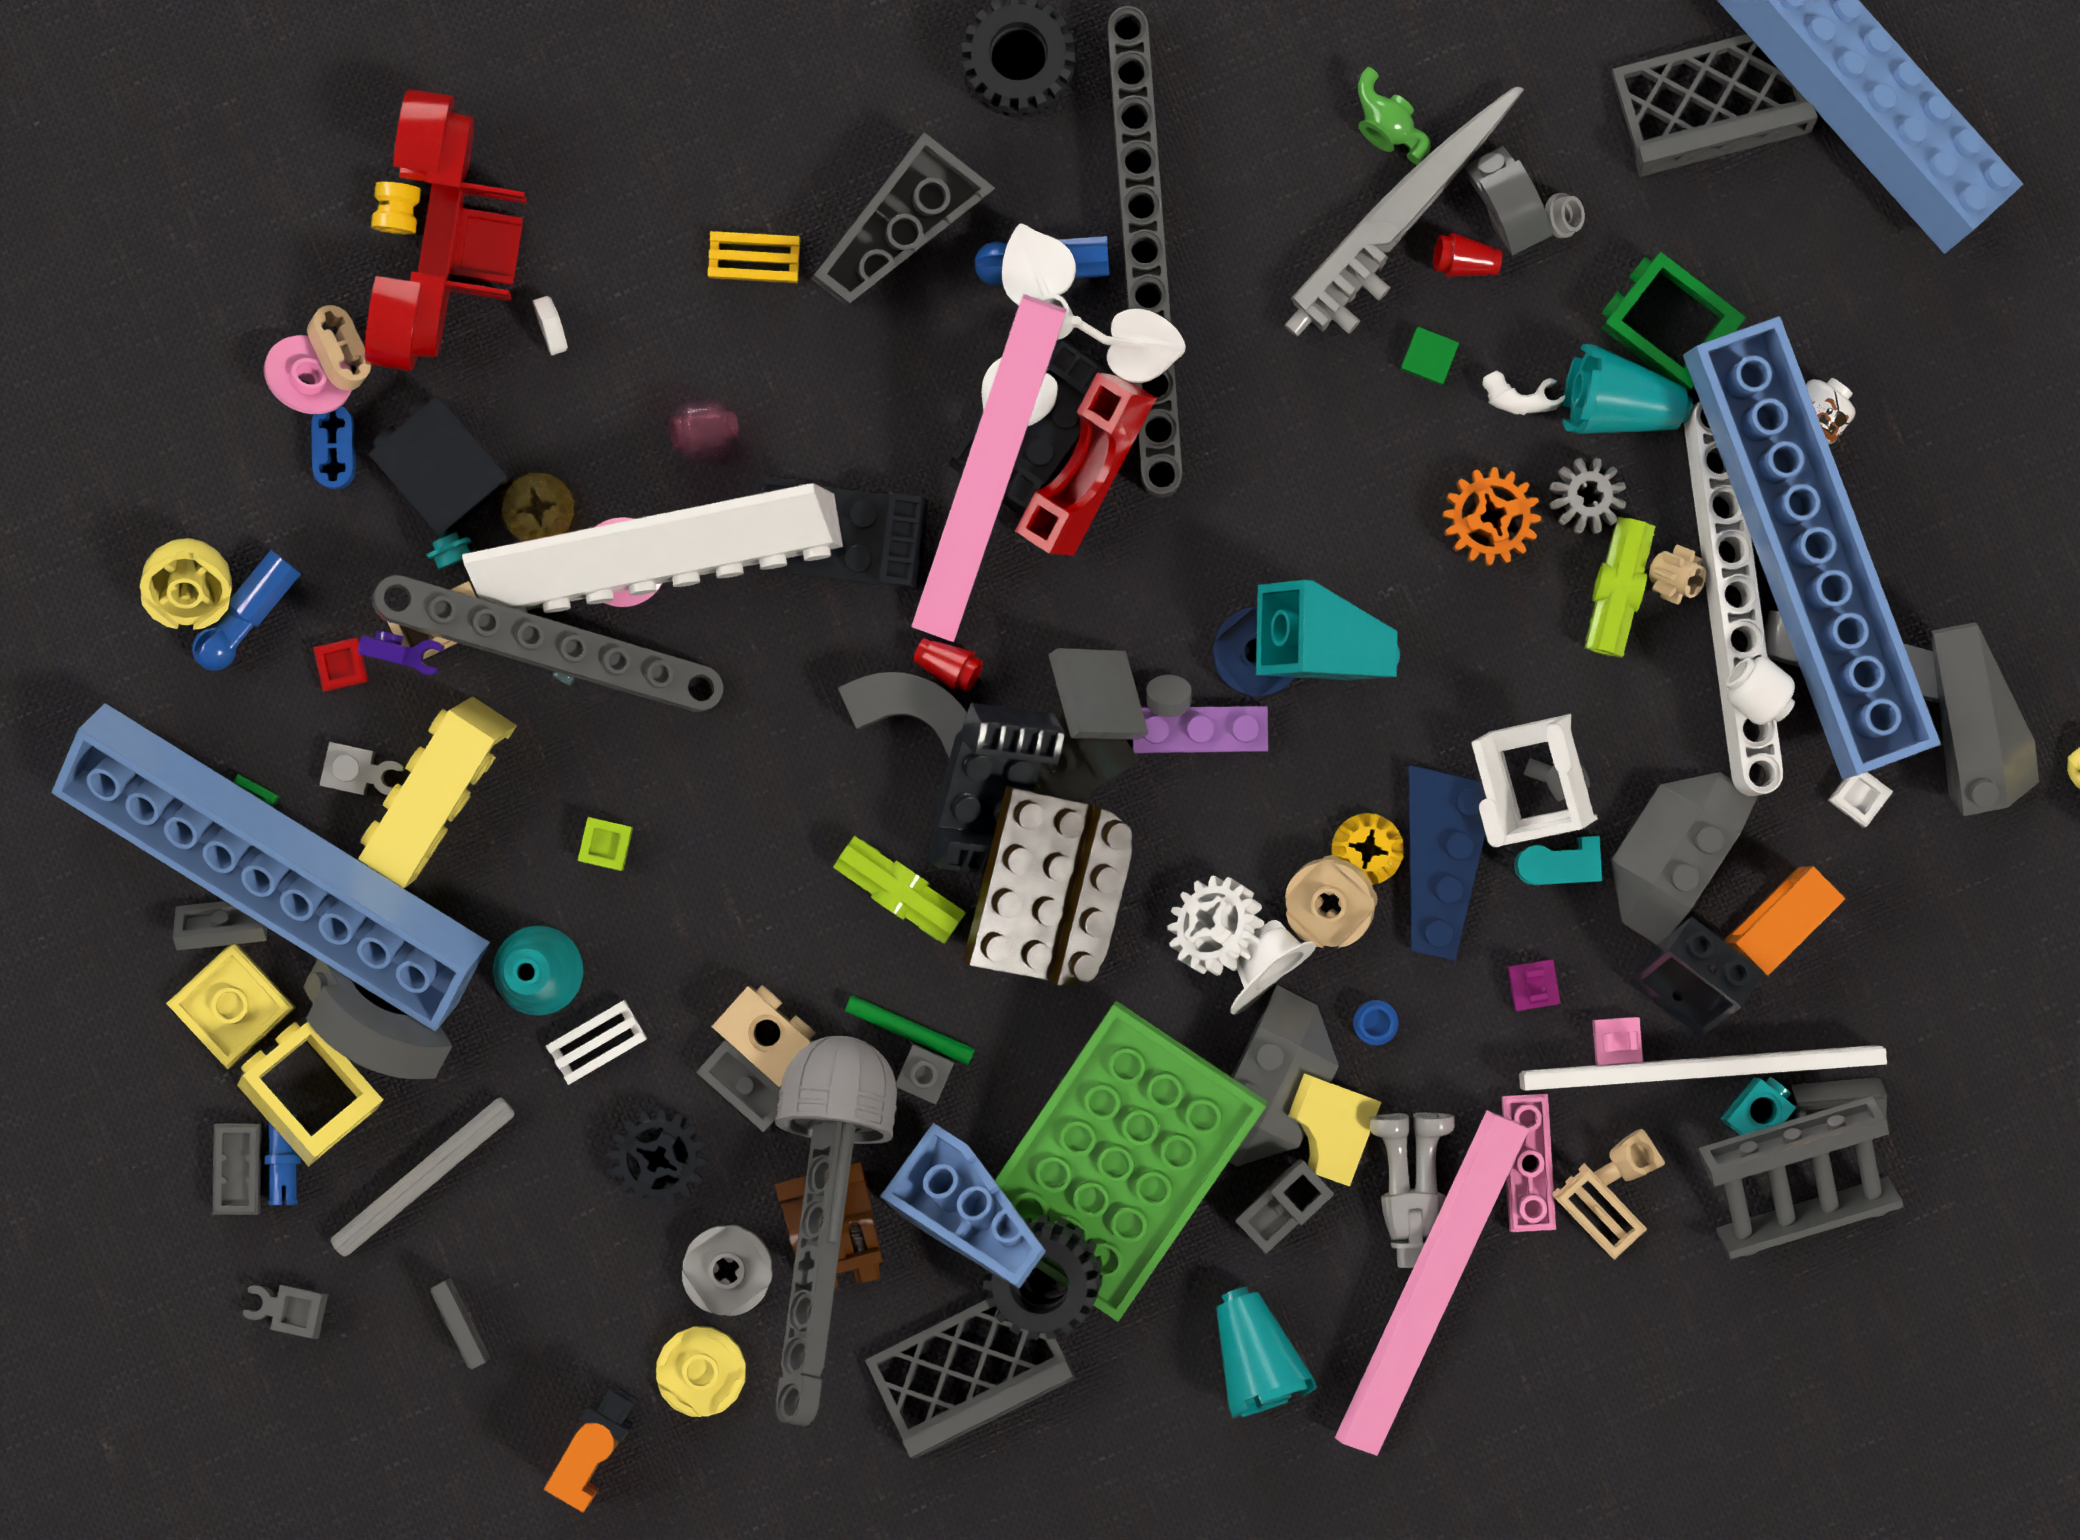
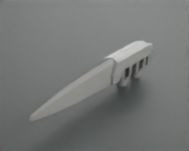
M1514 87L1458 129L1410 171L1363 218L1291 297L1298 311L1287 321L1285 327L1293 335L1298 337L1311 322L1322 332L1329 326L1331 320L1336 322L1348 334L1357 327L1360 320L1344 306L1356 297V293L1361 287H1364L1378 301L1388 293L1391 287L1375 274L1378 269L1380 270L1386 264L1388 257L1384 253L1390 252L1404 234L1457 176L1524 91L1523 88Z

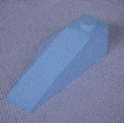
M934 1123L880 1196L899 1216L1017 1288L1021 1287L1046 1252L971 1148Z

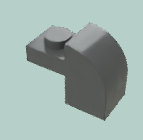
M1504 146L1464 166L1468 180L1487 206L1493 229L1512 256L1552 236L1545 209L1532 180L1519 160L1515 162Z
M1301 1159L1267 1186V1189L1234 1220L1267 1254L1298 1224L1303 1225L1334 1193Z

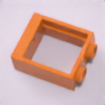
M1814 866L1797 867L1724 942L1764 971L1763 976H1768L1845 898Z

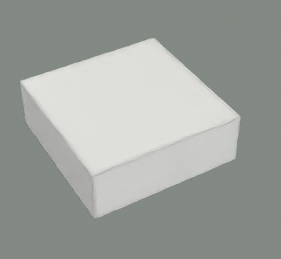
M1866 772L1843 779L1827 801L1865 828L1893 791Z

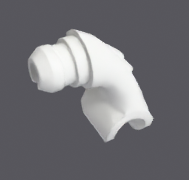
M1499 371L1492 372L1483 378L1482 385L1489 393L1487 395L1490 400L1488 403L1513 414L1525 415L1526 413L1557 410V407L1565 399V395L1555 401L1547 399L1544 390L1557 383V380L1551 378L1544 380L1537 391L1531 395L1517 393L1515 388H1511L1510 384L1506 383L1504 375Z

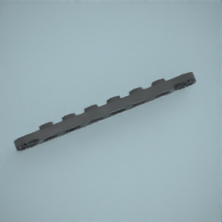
M393 575L385 578L377 585L372 594V605L376 614L381 619L389 621V623L406 626L412 630L667 705H674L691 710L692 712H703L714 707L720 701L723 694L722 680L718 673L710 667L405 576ZM388 588H401V590L405 591L409 600L405 610L393 611L387 607L384 601V593ZM702 677L710 684L711 691L707 700L698 701L690 695L688 684L691 678Z

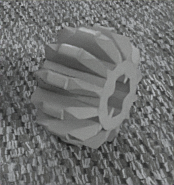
M1582 458L1574 461L1575 474L1570 469L1562 467L1558 474L1566 484L1553 482L1549 488L1553 493L1563 495V498L1556 499L1550 503L1552 510L1565 507L1567 511L1559 518L1558 522L1564 525L1572 517L1576 518L1574 532L1578 534L1583 532L1587 520L1594 534L1602 531L1600 518L1607 524L1613 525L1617 521V517L1609 508L1622 510L1626 505L1624 500L1613 497V494L1626 489L1625 483L1618 482L1611 485L1609 479L1617 473V469L1611 467L1603 475L1600 474L1602 464L1601 459L1598 458L1592 460L1588 472ZM1587 485L1592 487V495L1598 497V502L1593 501L1588 507L1583 505L1584 498L1577 495V490L1582 491Z

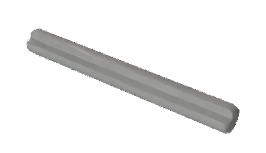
M503 1098L494 1100L337 1232L330 1240L336 1251L343 1257L350 1255L513 1118L515 1113L511 1106Z

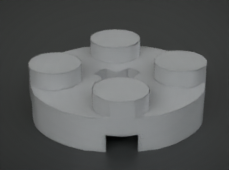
M739 1225L715 1226L702 1232L689 1245L683 1260L682 1282L688 1296L702 1310L718 1315L736 1316L754 1308L765 1296L773 1277L772 1259L765 1243L755 1233ZM724 1258L727 1262L735 1260L738 1263L739 1268L735 1271L738 1278L736 1281L731 1283L727 1278L719 1280L716 1277L715 1273L720 1269L717 1263L718 1260Z

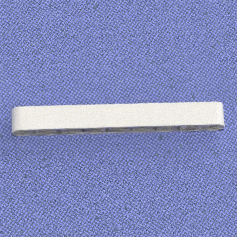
M1698 401L1692 407L1688 422L1684 423L1701 555L1703 567L1706 570L1705 585L1731 776L1734 787L1746 796H1758L1774 791L1779 787L1783 779L1777 723L1773 719L1765 724H1757L1760 730L1757 741L1752 742L1748 740L1743 732V724L1748 718L1729 703L1727 698L1729 688L1726 686L1729 674L1742 660L1746 658L1754 660L1758 657L1768 658L1752 539L1724 463L1721 474L1712 472L1706 463L1709 452L1719 455L1720 458L1721 455L1711 429L1705 427L1701 421L1702 405ZM1715 497H1721L1728 503L1729 515L1727 518H1721L1714 512L1712 505ZM1721 541H1726L1734 547L1735 559L1733 563H1728L1720 557L1719 545ZM1728 585L1736 587L1741 594V604L1738 608L1729 605L1725 599V589ZM1734 630H1739L1746 636L1748 642L1745 652H1739L1732 646L1731 634ZM1753 763L1760 765L1765 771L1766 778L1761 787L1754 785L1750 780L1749 769Z

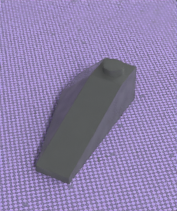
M1977 623L1931 631L1949 797L1963 816L2008 808L2039 783L2035 740Z

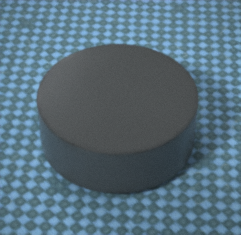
M1176 675L1158 676L1147 685V706L1153 713L1160 716L1174 717L1181 715L1191 706V686L1184 678Z

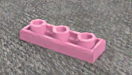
M1548 1094L1501 1096L1502 1116L1529 1128L1506 1178L1509 1231L1556 1230L1554 1196L1552 1195L1554 1186ZM1527 1155H1534L1537 1160L1536 1167L1531 1171H1525L1522 1167V1160Z

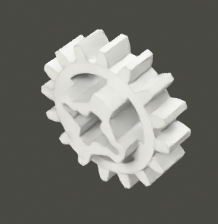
M1211 876L1208 886L1200 881L1194 882L1196 893L1191 896L1188 893L1182 892L1180 896L1185 904L1182 908L1172 907L1171 912L1178 917V920L1168 925L1167 930L1177 935L1169 943L1170 947L1180 952L1177 957L1180 961L1199 973L1205 974L1208 970L1218 976L1222 973L1223 965L1235 971L1237 970L1236 959L1239 956L1247 960L1252 957L1247 949L1250 943L1259 944L1261 941L1254 935V929L1264 926V921L1255 916L1262 909V906L1252 899L1254 893L1232 878L1227 877L1225 881H1222L1216 876Z

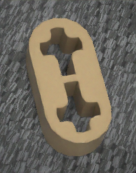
M334 305L323 306L318 309L308 324V337L330 382L339 389L354 390L362 384L371 369V365H367L365 362V347L346 311ZM325 321L329 327H337L338 331L335 336L331 330H323L321 326ZM343 360L347 366L354 365L357 370L354 374H352L350 369L342 370L340 365Z

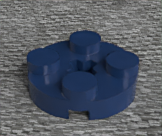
M1257 608L1239 610L1231 615L1217 632L1212 648L1216 671L1222 681L1235 692L1253 698L1273 695L1287 687L1295 677L1256 675V660L1252 663L1248 661L1246 656L1250 650L1246 645L1252 640L1257 644Z

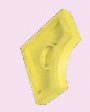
M1304 1073L1288 1116L1300 1123L1308 1137L1310 1149L1308 1166L1316 1175L1350 1187L1371 1131L1370 1117L1377 1115L1381 1102Z

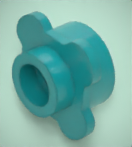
M456 532L434 541L432 544L435 550L426 555L428 559L434 558L440 570L463 561L462 554L471 553L467 546L471 540L468 537L460 539Z

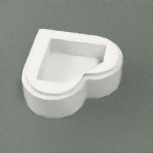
M545 296L533 300L534 310L550 355L565 352L568 348L558 312L551 297Z

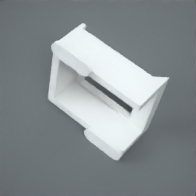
M1571 714L1490 731L1471 742L1487 798L1480 802L1479 811L1487 840L1491 846L1500 847L1580 830L1598 819L1597 815L1593 814L1571 733ZM1548 741L1568 809L1522 819L1503 751Z

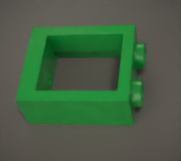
M1660 252L1652 261L1644 257L1628 277L1635 284L1625 297L1617 292L1601 312L1608 319L1600 329L1661 376L1685 386L1688 392L1693 388L1694 384L1687 365L1685 364L1684 367H1681L1622 321L1659 272L1720 318L1701 344L1736 332L1746 317Z

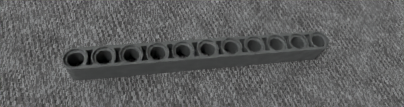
M1124 6L1115 10L1109 18L1107 44L1128 310L1144 309L1154 312L1171 323L1148 22L1141 10L1133 6ZM1122 21H1132L1139 27L1140 33L1134 39L1124 40L1116 34L1115 28ZM1127 65H1135L1142 71L1143 78L1137 84H1126L1119 78L1118 72L1120 69ZM1136 109L1143 112L1147 122L1139 129H1130L1125 126L1121 117L1126 111ZM1137 153L1146 156L1150 162L1149 169L1141 174L1130 172L1125 165V161L1130 155ZM1137 198H1145L1151 202L1154 211L1147 218H1136L1129 212L1128 206L1130 202ZM1141 242L1150 243L1156 249L1157 256L1152 262L1140 263L1132 255L1133 247ZM1146 286L1152 287L1157 290L1161 300L1155 307L1144 308L1137 303L1135 298L1136 292ZM1174 363L1159 376L1166 382L1167 391L1161 397H1157L1137 435L1141 483L1148 494L1157 498L1171 496L1178 489L1182 479ZM1134 383L1138 387L1142 388V383ZM1154 420H1162L1170 427V437L1160 443L1151 441L1145 432L1147 424ZM1159 464L1170 467L1174 474V481L1169 486L1163 488L1153 485L1149 479L1151 468Z

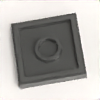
M1057 648L1049 654L1071 738L1139 740L1148 734L1126 651Z

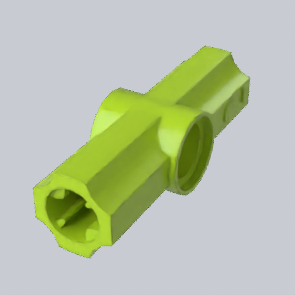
M1617 517L1606 562L1601 564L1597 575L1592 599L1595 602L1592 618L1590 619L1584 649L1607 656L1623 657L1633 615L1640 607L1646 586L1647 573H1644L1650 554L1655 526L1631 518Z
M856 836L853 837L833 866L834 869L871 893V898L903 920L906 917L919 926L922 931L943 944L947 942L966 914L965 911L928 887L929 882L897 860L892 862L883 856L880 851Z

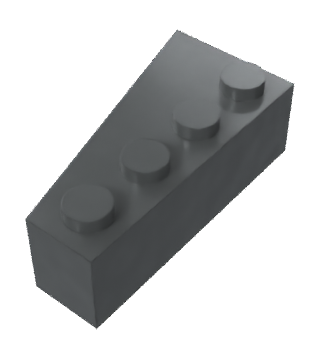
M924 132L819 267L811 280L843 305L848 306L991 193L995 187Z

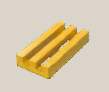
M710 231L708 278L798 283L800 236ZM720 244L791 247L790 254L719 250ZM719 260L790 264L789 272L718 268Z

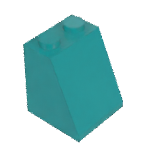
M1313 580L1258 585L1256 675L1337 680L1397 677L1400 650L1397 645V631Z

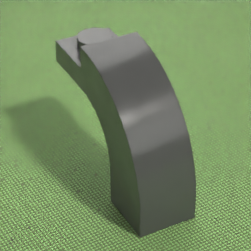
M897 672L876 673L864 676L838 687L858 731L888 717L909 716L917 718L928 724L937 733L950 758L956 734L962 730L967 712L942 687L925 678Z
M317 959L303 986L313 1003L306 1019L315 1032L334 1050L367 1069L398 1078L435 1079L452 1048V1044L441 1026L435 1032L409 1015L392 1013L374 1005L356 989L350 978Z

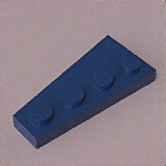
M1408 765L1410 951L1456 961L1486 833L1479 811V804L1487 798L1482 782Z

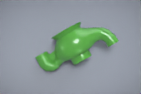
M1367 67L1361 74L1358 82V95L1365 115V120L1358 123L1361 133L1370 143L1386 152H1392L1394 145H1406L1409 148L1407 153L1408 159L1415 165H1418L1430 153L1432 146L1429 137L1424 132L1414 128L1411 118L1414 110L1407 100L1399 95L1387 98L1378 95L1374 91V83L1379 75L1374 69Z

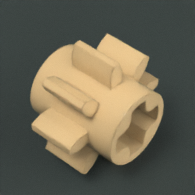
M1680 545L1675 546L1673 554L1667 551L1659 553L1654 558L1649 571L1650 580L1655 583L1652 590L1660 593V598L1675 604L1681 602L1683 595L1688 598L1695 597L1702 590L1706 580V570L1701 566L1703 559L1695 556V551Z

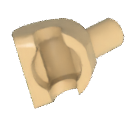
M1639 1129L1616 1144L1610 1150L1612 1162L1596 1170L1594 1173L1607 1186L1620 1177H1623L1625 1181L1642 1177L1665 1165V1162L1647 1133L1643 1129Z

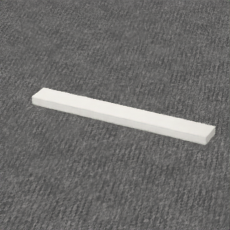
M1870 1045L1521 1071L1522 1073H1519L1520 1089L1539 1090L1887 1064L1886 1048Z

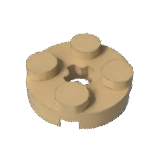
M1329 855L1307 863L1291 879L1285 895L1286 916L1290 927L1303 941L1315 942L1316 947L1321 948L1324 946H1339L1338 948L1354 943L1366 932L1374 918L1378 898L1369 878L1360 868L1351 862L1341 860L1337 856ZM1322 893H1326L1329 896L1335 894L1340 899L1338 905L1341 907V911L1337 912L1334 909H1330L1327 913L1323 911L1321 905L1324 901L1319 895Z

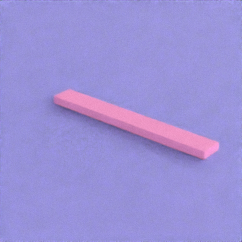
M1026 294L1022 296L911 626L913 628L952 642L956 638L1067 312L1065 308Z
M1488 1110L1486 1111L1335 1438L1342 1444L1376 1456L1378 1455L1529 1131V1128Z

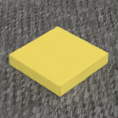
M238 944L228 945L166 1003L226 1069H231L296 1008Z

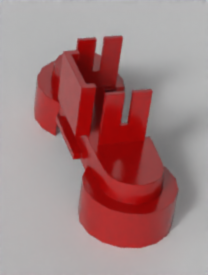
M407 89L403 99L397 128L393 166L400 167L399 178L425 181L432 185L418 272L411 271L410 281L375 277L366 327L365 362L367 365L412 371L417 356L437 357L442 341L449 292L506 301L512 300L509 290L451 281L453 275L454 277L510 286L514 284L523 218L463 208L465 194L527 204L524 192L467 183L474 135V117L455 112V98L453 95Z

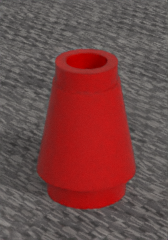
M1453 232L1449 236L1440 235L1438 237L1433 255L1434 271L1443 272L1444 277L1498 275L1502 264L1501 249L1493 248Z
M926 638L921 640L913 657L914 663L920 665V667L954 692H957L959 689L967 693L970 692L983 667V660L975 657V651L931 641Z

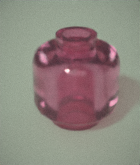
M706 399L680 404L675 416H671L669 419L672 445L676 452L682 451L683 455L689 460L726 455L731 446V439L738 437V423L735 413L733 411L727 412L725 406L718 399Z

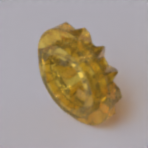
M529 473L513 481L503 496L502 517L510 532L524 542L564 534L571 525L574 516V501L569 489L558 478L550 474ZM533 490L536 491V495L539 496L542 502L557 503L556 506H552L543 512V527H540L533 514L519 513L520 510H525V507L532 505Z

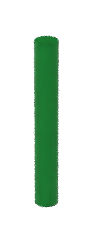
M851 995L845 1008V1012L966 1065H969L975 1051L970 1046Z

